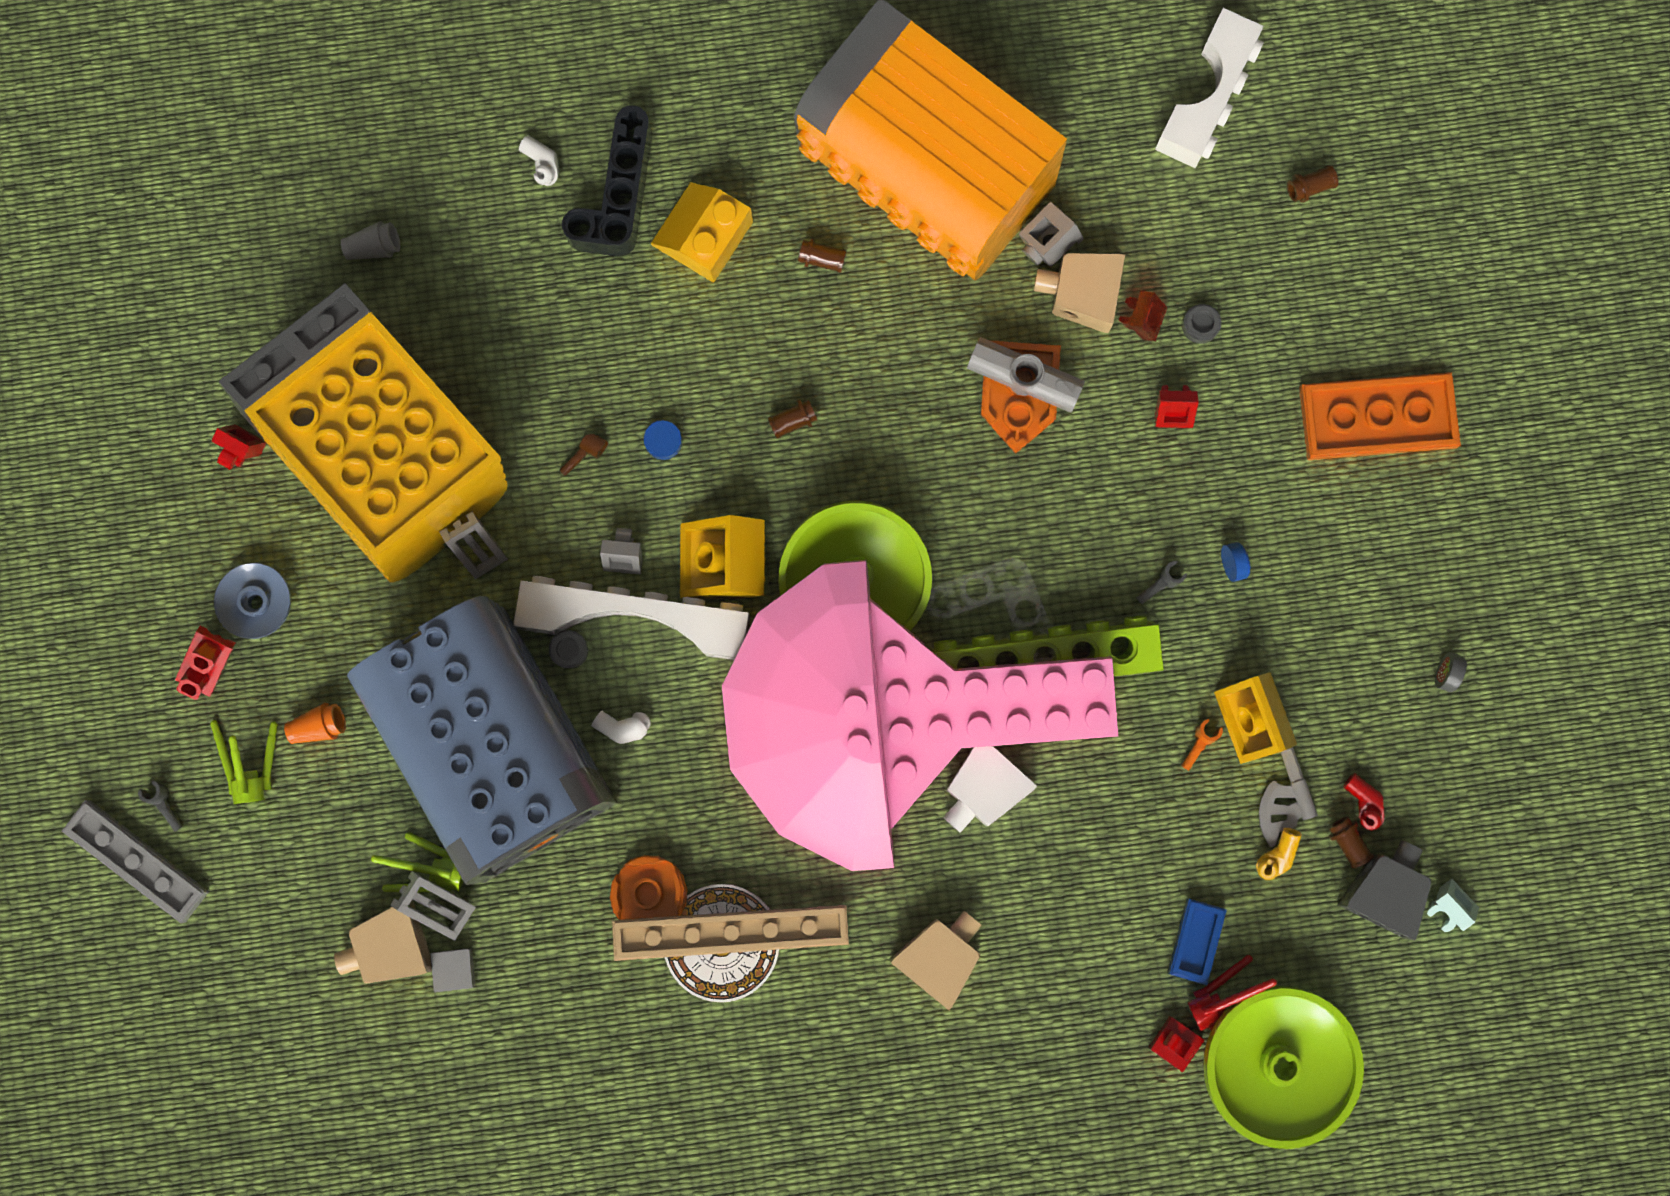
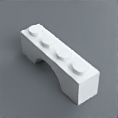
M1225 8L1222 9L1201 54L1214 71L1216 79L1215 92L1199 103L1190 105L1176 104L1155 150L1196 168L1201 156L1206 159L1209 158L1218 138L1211 135L1217 124L1224 127L1233 106L1227 104L1232 92L1239 95L1249 74L1243 72V68L1247 60L1255 62L1264 44L1263 41L1258 40L1264 26Z

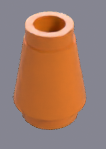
M323 703L292 721L286 722L284 725L286 738L291 744L334 740L346 730L343 711L337 704L329 705L328 703Z

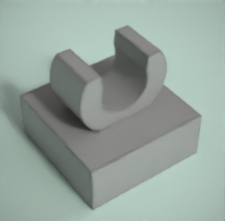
M617 528L615 541L602 540L600 555L603 571L641 575L643 564L641 544L634 543L632 529Z

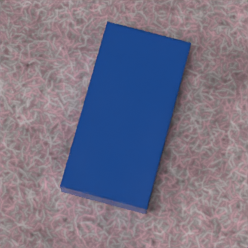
M1187 898L1168 974L1201 984H1208L1227 909Z

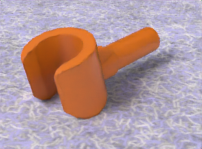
M1210 719L1204 720L1196 727L1195 737L1197 740L1181 767L1188 771L1202 750L1222 736V727L1216 730L1213 737L1205 734L1204 727Z

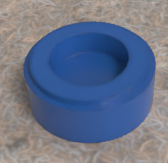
M664 420L656 421L646 429L644 445L649 454L654 458L667 460L676 456L680 451L682 436L679 429L673 423Z
M1239 542L1223 545L1221 559L1229 580L1236 582L1247 579L1250 574V561L1244 546Z

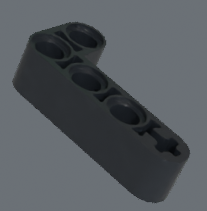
M633 105L622 108L615 118L601 211L575 208L568 211L563 217L562 230L570 246L577 251L625 256L636 245L652 141V129L648 116L638 106ZM634 124H639L634 129L633 138L635 143L631 142L628 130H632ZM627 158L637 160V164L630 169L620 167L621 162ZM622 193L632 195L631 200L625 205L614 203L615 198ZM580 224L590 226L589 231L583 236L572 234L573 229ZM624 229L627 231L626 236L619 241L609 239V235L613 230Z

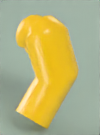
M1283 828L1278 846L1260 856L1256 863V869L1261 878L1273 880L1291 869L1302 833L1292 828Z

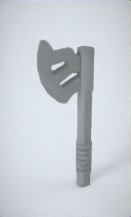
M1293 747L1281 752L1291 786H1282L1276 781H1272L1261 798L1259 822L1263 836L1270 847L1276 845L1279 833L1283 831V828L1296 827L1297 821L1301 817L1303 820L1318 816ZM1275 798H1295L1297 801L1289 806L1274 804ZM1272 815H1287V819L1284 821L1271 822Z

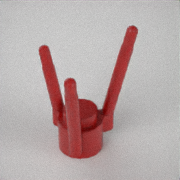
M1247 955L1206 987L1193 992L1196 998L1187 1003L1200 1031L1209 1027L1212 1030L1218 1018L1225 1011V1008L1276 986L1277 980L1274 978L1222 1000L1218 993L1210 996L1211 993L1252 962V956Z

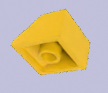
M690 182L652 240L651 245L714 283L753 223L751 208L720 189Z
M726 515L681 523L680 598L741 599L764 596L765 520Z

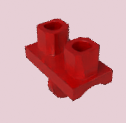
M200 625L195 632L175 678V681L179 682L176 690L194 700H198L201 694L210 697L218 684L236 642L230 639H223L220 635H213L207 628Z

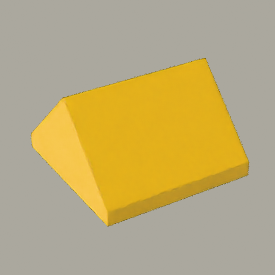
M1271 672L1249 678L1214 692L1240 764L1273 755L1297 745Z

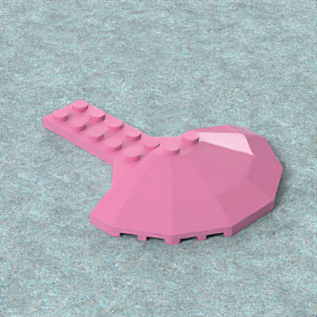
M867 560L824 563L760 610L722 684L731 772L779 835L851 871L894 868L892 828L961 748L1118 736L1111 656L954 669L944 659H941L926 647L919 638L901 623L899 624L870 598Z

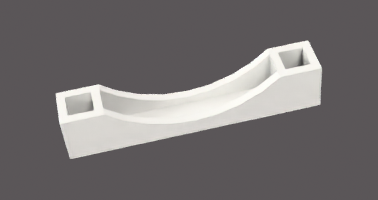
M533 576L532 582H520L513 625L519 630L556 635L576 624L593 618L612 615L639 616L658 621L676 629L694 642L708 657L735 660L748 633L750 615L748 612H742V605L733 603H720L719 609L705 607V600L683 597L682 603L667 601L668 595L661 593L645 592V597L641 598L630 596V590L625 588L608 587L606 593L592 591L593 585L588 583L570 581L569 587L556 586L555 579Z

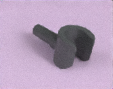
M1177 561L1167 564L1160 571V578L1136 597L1141 605L1160 590L1166 587L1174 588L1186 579L1187 573L1179 579H1173L1170 576L1169 569L1177 564Z
M151 781L156 787V794L153 798H151L146 790L139 789L138 796L140 800L156 806L174 832L183 827L169 807L170 805L167 802L169 790L165 785Z

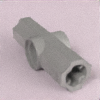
M982 337L979 338L967 366L968 370L1009 386L1017 395H1030L1072 413L1085 383L1084 380L1043 364L1035 355H1022ZM1024 367L1029 368L1034 372L1036 379L1028 383L1022 382L1016 376V371Z

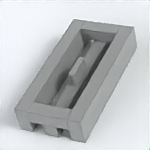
M472 511L466 515L469 520L468 522L462 524L458 520L453 523L455 530L449 532L445 528L440 531V534L447 546L471 575L477 579L508 559L502 548ZM475 530L493 552L494 556L489 558L470 533ZM463 538L482 561L481 564L477 566L457 542L459 539Z
M412 871L408 877L411 882L408 886L403 885L399 892L402 893V896L399 900L394 898L391 906L397 911L455 941L476 907L465 899ZM420 886L462 908L461 912L457 914L418 893V889ZM413 899L454 921L451 927H448L410 907L409 904Z

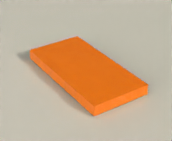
M1452 372L1302 384L1299 387L1307 460L1456 449L1461 446Z

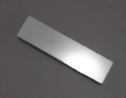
M91 800L83 802L61 831L179 923H186L209 893L208 890Z

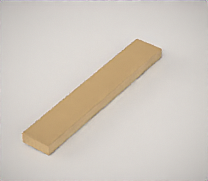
M846 905L612 920L614 961L849 945Z

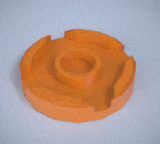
M643 855L630 859L623 865L625 867L620 870L619 874H616L611 884L610 901L613 913L619 920L681 916L686 907L688 890L685 878L675 864L662 857Z

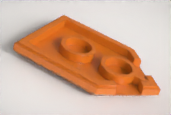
M991 341L1022 355H1035L1043 364L1059 370L1060 345ZM1024 367L1016 371V376L1022 382L1028 383L1036 379L1034 372L1029 368ZM983 376L981 416L1015 454L1056 420V406L1030 395H1017L1009 386Z

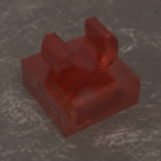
M1141 290L1138 299L1129 297L1125 300L1128 307L1134 309L1132 316H1120L1119 321L1125 328L1134 330L1142 340L1156 342L1168 307L1154 292Z

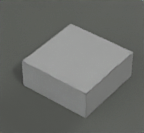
M472 948L431 953L434 992L475 987Z

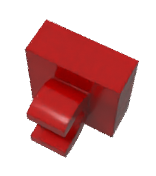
M1163 385L1161 390H1159L1154 415L1155 427L1193 428L1199 403L1198 392L1190 391L1187 385H1183L1182 391H1168V385Z
M236 424L217 428L212 438L213 443L223 448L217 463L229 470L234 465L241 467L245 459L260 456L266 445L264 440Z
M1169 1016L1148 1048L1178 1070L1184 1072L1205 1040Z

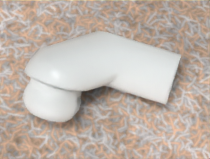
M525 136L520 143L519 151L535 160V181L540 185H553L559 177L556 152L533 137Z
M600 711L591 726L616 743L625 744L642 739L647 734L651 721L642 712H636L631 718L617 721L605 712Z

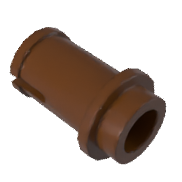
M1327 165L1322 169L1303 176L1297 173L1287 182L1289 196L1294 202H1307L1312 195L1338 187V176L1332 165Z
M811 238L810 241L803 240L798 262L805 263L804 267L806 268L810 264L841 273L847 250L815 243L814 238Z
M799 399L797 400V405L772 417H767L777 439L806 425L809 428L813 427L811 423L818 419L809 399L801 402Z
M1346 816L1328 827L1331 832L1329 838L1332 841L1336 840L1350 862V866L1358 868L1372 860L1374 855L1370 852L1357 831L1358 823L1351 821Z

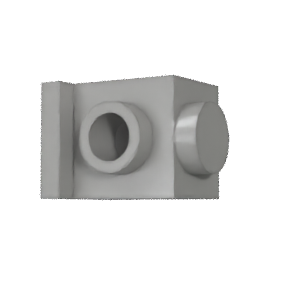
M1051 201L1019 233V236L1026 245L1022 249L1024 254L1037 266L1043 261L1050 268L1076 242L1080 244L1084 240L1077 225Z

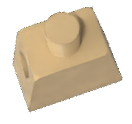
M1064 254L1059 272L1037 269L1033 291L1055 295L1052 308L1054 315L1104 333H1109L1114 323L1125 255Z
M411 900L409 906L416 909L414 901ZM393 907L351 929L349 937L352 947L334 953V961L339 974L344 975L360 970L365 984L417 976L432 971L431 955L421 923Z
M965 911L961 913L950 928L936 918L897 952L890 962L950 1011L981 955L968 942L982 925Z

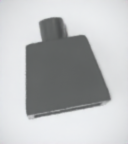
M1401 840L1392 859L1381 854H1373L1374 858L1363 866L1340 899L1338 906L1404 939L1415 941L1431 887L1430 878L1414 871L1423 850Z

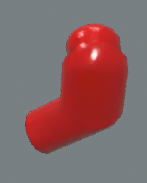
M1353 773L1347 779L1343 788L1358 799L1361 825L1367 830H1376L1383 824L1385 818L1383 795L1359 775Z

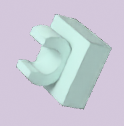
M1450 879L1440 887L1437 899L1430 904L1427 914L1431 917L1435 913L1443 911L1449 916V919L1445 920L1441 927L1444 932L1451 931L1456 924L1464 931L1475 923L1479 907L1453 879Z

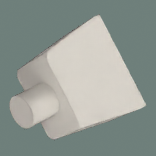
M993 746L973 747L947 788V791L957 802L943 818L959 833L963 831L974 817L985 826H989L1034 791L1037 786Z

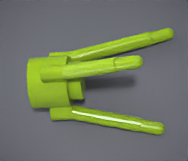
M212 720L210 725L228 781L229 795H232L233 804L265 800L264 790L272 789L271 770L276 743L277 722L273 721L270 723L262 777L258 778L257 770L243 771L240 750L235 735L229 736L232 767L219 724L216 720Z
M411 832L405 833L407 840L442 857V860L435 858L432 866L380 855L371 856V861L374 863L429 874L430 881L436 882L437 885L450 892L451 890L459 892L463 884V880L447 851ZM385 884L382 890L384 892H399L403 885L408 886L409 884ZM420 886V888L418 889L417 892H430V891H428V890H426L425 888H423V887Z

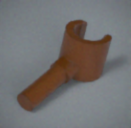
M595 434L586 435L582 439L576 454L559 470L566 476L587 454L599 459L606 450L608 442Z

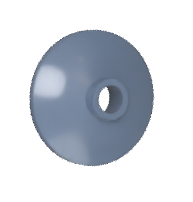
M259 563L243 564L229 571L221 579L214 596V608L219 622L233 635L246 639H259L274 633L285 622L291 607V593L284 577L275 569ZM260 596L263 601L262 606L258 609H253L251 605L253 598Z

